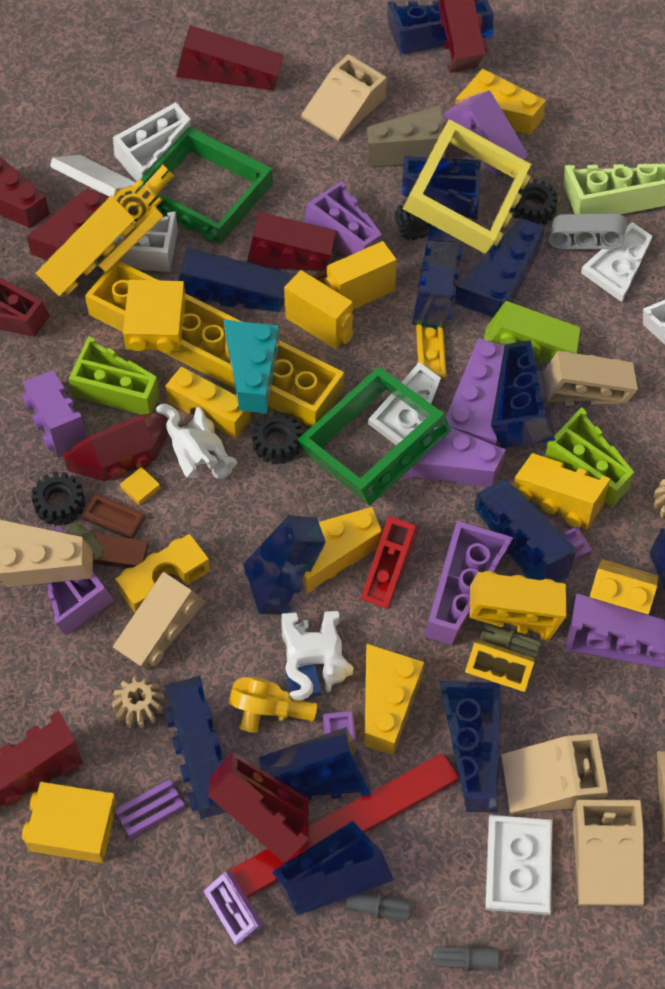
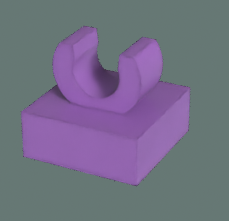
M579 528L565 531L552 540L565 565L589 556L592 553L591 547Z

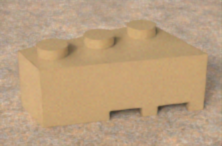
M558 351L537 379L540 407H548V402L565 401V406H574V401L591 400V405L627 403L638 390L633 362L596 357L594 355L575 354L569 351Z
M0 520V581L6 587L92 578L93 550L83 537Z
M163 572L113 645V648L149 671L152 666L155 667L159 664L165 650L206 601Z

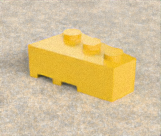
M484 69L476 75L455 100V104H457L464 98L490 90L513 130L529 135L543 120L546 103L545 99Z
M532 453L515 476L513 491L516 492L520 499L524 501L531 500L540 505L541 509L547 514H556L564 518L571 527L582 528L587 531L604 506L611 478L602 476L598 480L586 476V470L580 468L576 472L563 468L564 465L561 462Z
M372 507L289 530L290 547L306 593L309 594L317 586L328 579H332L337 573L349 565L355 564L378 548L381 539V528Z
M492 571L478 572L470 585V618L499 627H503L504 623L517 627L518 633L527 634L529 630L541 634V640L549 641L566 617V584L556 583L551 579L533 580L521 575L504 576L497 575V573Z
M366 644L365 746L394 756L423 677L424 662Z

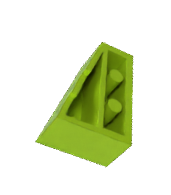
M505 301L487 325L484 340L503 345V357L549 363L558 351H569L577 354L580 327Z
M88 336L69 377L73 398L140 415L152 413L160 396L157 377L130 360L128 362L117 356L115 351L110 348L105 349L97 344L94 338Z
M581 407L548 442L545 457L563 463V468L574 472L578 468L586 470V476L598 480L602 476L611 478L604 503L613 508L629 490L634 471L615 447L607 443L602 436V431L598 426L595 427L586 416L587 412Z

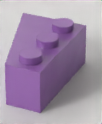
M490 90L460 100L443 114L447 121L450 119L521 159L528 156ZM483 162L485 166L495 175L503 173L502 171L494 168L493 166Z
M341 181L307 203L304 223L336 230L332 248L346 258L379 243L382 234L367 213H362L357 206L358 201L354 196L351 197L345 190L346 185Z
M54 370L23 382L25 393L21 394L27 409L33 408L35 412L32 415L33 421L38 430H44L46 435H43L42 438L48 451L54 450L57 458L63 456L62 453L72 450L76 444L87 438L82 416L79 411L75 413L72 407L74 405L70 397L67 398L65 389Z
M451 428L452 431L403 476L405 478L418 477L430 479V481L457 482V484L492 488L503 468L506 450Z
M59 525L51 530L64 533ZM93 571L91 579L47 583V592L52 602L56 625L65 635L79 628L115 601Z

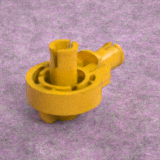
M162 164L160 169L137 193L135 191L143 184L140 178L133 186L120 189L114 198L117 200L121 195H124L119 203L123 204L122 206L137 219L153 205L157 207L162 199L158 196L151 205H148L175 176L169 171L161 178L168 170Z
M241 677L237 679L231 688L228 701L230 705L244 710L239 729L251 733H258L261 714L278 716V721H283V719L289 716L313 722L317 711L316 703L293 700L289 696V692L282 691L276 683L258 677Z

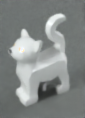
M168 404L157 406V412L169 418L166 428L172 438L173 449L186 478H197L199 474L196 466L200 464H206L212 470V474L216 479H224L230 475L238 462L235 458L227 455L222 441L214 432V423L205 417L200 407L196 408L194 418L189 424L180 428L178 427L180 416L175 408Z
M338 611L324 613L320 632H307L309 627L308 620H303L300 624L295 625L298 622L297 613L282 614V638L287 647L286 672L289 678L301 685L300 690L290 692L289 696L291 699L303 700L308 698L313 692V684L310 678L298 671V667L324 664L323 679L326 693H330L333 684L342 683L346 677L353 675V665L348 663L342 656V641L336 631V626L339 624Z

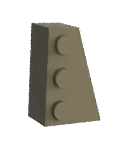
M441 105L367 127L370 167L416 164V162L427 161L444 129ZM445 151L440 160H445Z

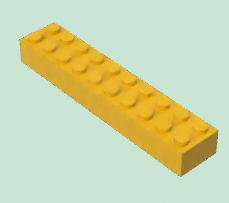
M117 261L85 295L89 315L123 332L129 280H159L121 261ZM185 294L181 351L163 353L235 389L223 320H240ZM279 340L280 346L268 406L281 413H287L288 417L292 415L296 421L311 428L332 409L344 392V372Z

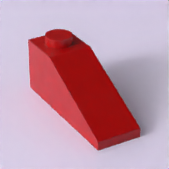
M388 516L360 598L361 600L388 609L412 553L420 529L419 526Z

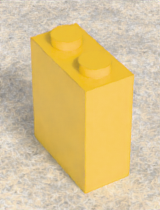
M383 241L328 265L325 284L351 300L354 310L395 291L396 258Z
M300 270L284 287L286 319L334 349H337L342 343L347 344L353 336V302Z
M129 280L123 326L126 350L181 351L186 301L184 281Z
M601 559L590 597L649 615L659 575Z
M477 639L474 642L465 672L525 692L535 658Z
M40 782L38 792H33L31 797L30 810L32 815L30 822H25L22 840L25 841L30 852L103 863L115 815L114 809L117 807L114 793Z

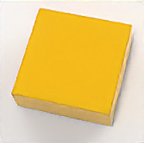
M142 467L120 484L121 489L139 506L161 489L160 484Z

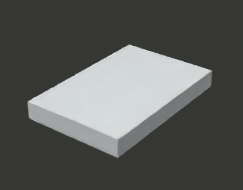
M82 155L53 157L50 164L51 168L109 197L111 195L114 197L120 189L133 186L136 183Z
M489 815L485 910L550 915L552 820Z

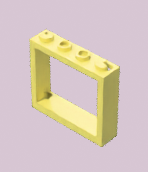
M449 119L402 209L486 254L492 244L497 246L503 236L500 229L501 227L505 228L512 217V213L509 210L510 208L514 209L521 198V194L518 191L519 189L523 190L530 179V175L527 172L531 164ZM448 143L514 178L490 231L423 195Z

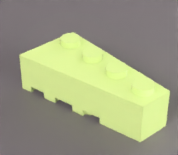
M624 164L613 165V169H598V165H587V169H575L574 165H565L563 187L574 214L615 213L621 215L665 206V164H638L637 168H628Z

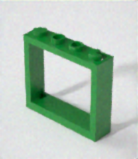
M188 127L141 178L143 184L136 190V193L160 169L162 164L168 170L161 178L169 171L172 173L190 152L252 182L253 184L219 223L161 193L148 204L151 205L159 196L162 201L157 208L163 217L168 216L167 213L176 212V220L180 222L182 227L187 230L193 229L201 233L206 240H214L221 244L273 184L272 168Z
M377 367L308 429L298 441L307 456L370 506L452 430L443 412L385 370ZM387 389L426 419L367 473L359 478L322 449V447Z

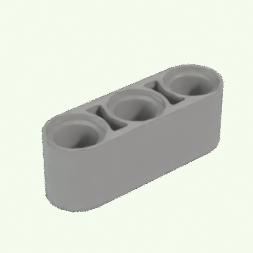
M615 213L562 214L554 218L548 241L556 249L619 248L624 242L628 222L624 216Z

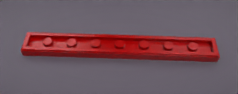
M441 753L309 826V840L286 863L281 861L269 849H266L228 871L233 873L246 897L249 898L458 782L459 777L444 754Z

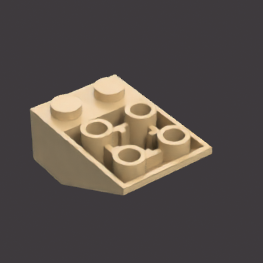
M348 54L332 68L301 114V118L340 141L386 99L387 77Z
M597 733L564 736L501 754L510 815L574 809L576 800L606 799L608 790Z
M576 800L572 818L578 906H643L644 865L641 800Z

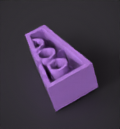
M478 338L446 418L451 428L496 446L504 346Z
M460 521L456 522L423 637L449 645L453 644L470 616V585L478 572H496L509 549L513 537Z
M576 593L565 651L665 669V620Z

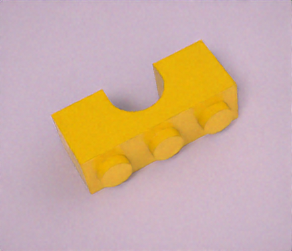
M182 366L165 385L168 403L190 415L195 408L200 407L214 423L216 429L234 439L238 438L251 421V412L239 411L236 395Z
M190 534L183 538L175 539L167 548L158 553L150 554L145 558L144 562L134 568L125 569L119 577L115 578L119 593L134 613H136L163 572L167 575L178 576L186 586L210 572L208 557Z

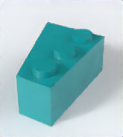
M223 320L239 411L267 414L280 346L279 326Z

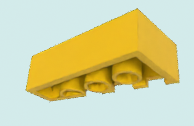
M111 195L35 274L58 296L63 292L68 295L78 285L75 280L82 273L87 276L97 266L94 260L100 254L106 257L116 246L113 241L119 235L124 238L135 227L132 224L135 218Z

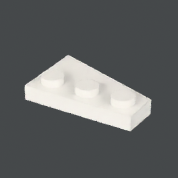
M631 222L627 226L623 244L615 249H601L582 267L581 274L622 302L650 246L652 235Z
M419 362L401 383L432 404L441 378ZM391 393L368 419V425L397 445L426 418Z

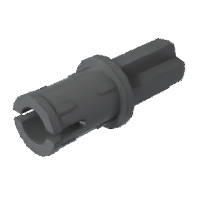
M352 889L349 890L346 910L371 914L374 915L375 919H378V916L403 921L409 920L412 908L410 902L382 897L380 892L378 895L353 891Z
M465 944V948L436 946L433 949V965L436 967L464 968V971H468V968L498 970L499 951L497 948H469V945Z

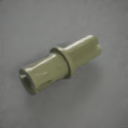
M73 523L67 528L66 534L83 537L93 550V560L96 561L99 557H104V546L97 541V537L93 532L87 531L79 523Z
M486 623L484 626L486 630L481 633L480 640L534 658L540 652L541 643L539 641L516 634L514 629L510 632Z

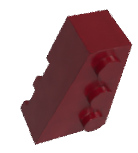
M85 189L26 236L31 255L48 260L109 196Z
M0 277V330L35 337L50 317L43 301Z

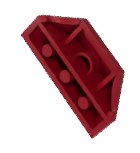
M159 413L142 414L93 434L76 444L72 450L62 453L65 466L69 472L104 482L110 479H121L127 472L142 467L145 469L157 459L168 435L166 424L169 418Z

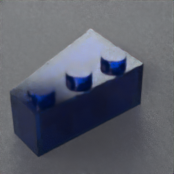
M404 156L402 196L409 197L429 157ZM441 158L423 195H431L432 198L436 197L437 201L443 206L462 216L477 220L481 160Z
M288 515L244 562L245 574L248 578L259 614L282 615L290 612L291 606L289 603L294 593H300L303 587L300 582L305 572H311L326 543L317 517Z
M347 727L259 757L260 769L304 795L309 801L312 800V796L332 795V799L342 798V794L361 792V796H371L368 770Z
M351 821L272 871L285 901L298 916L394 881L383 852L354 821Z

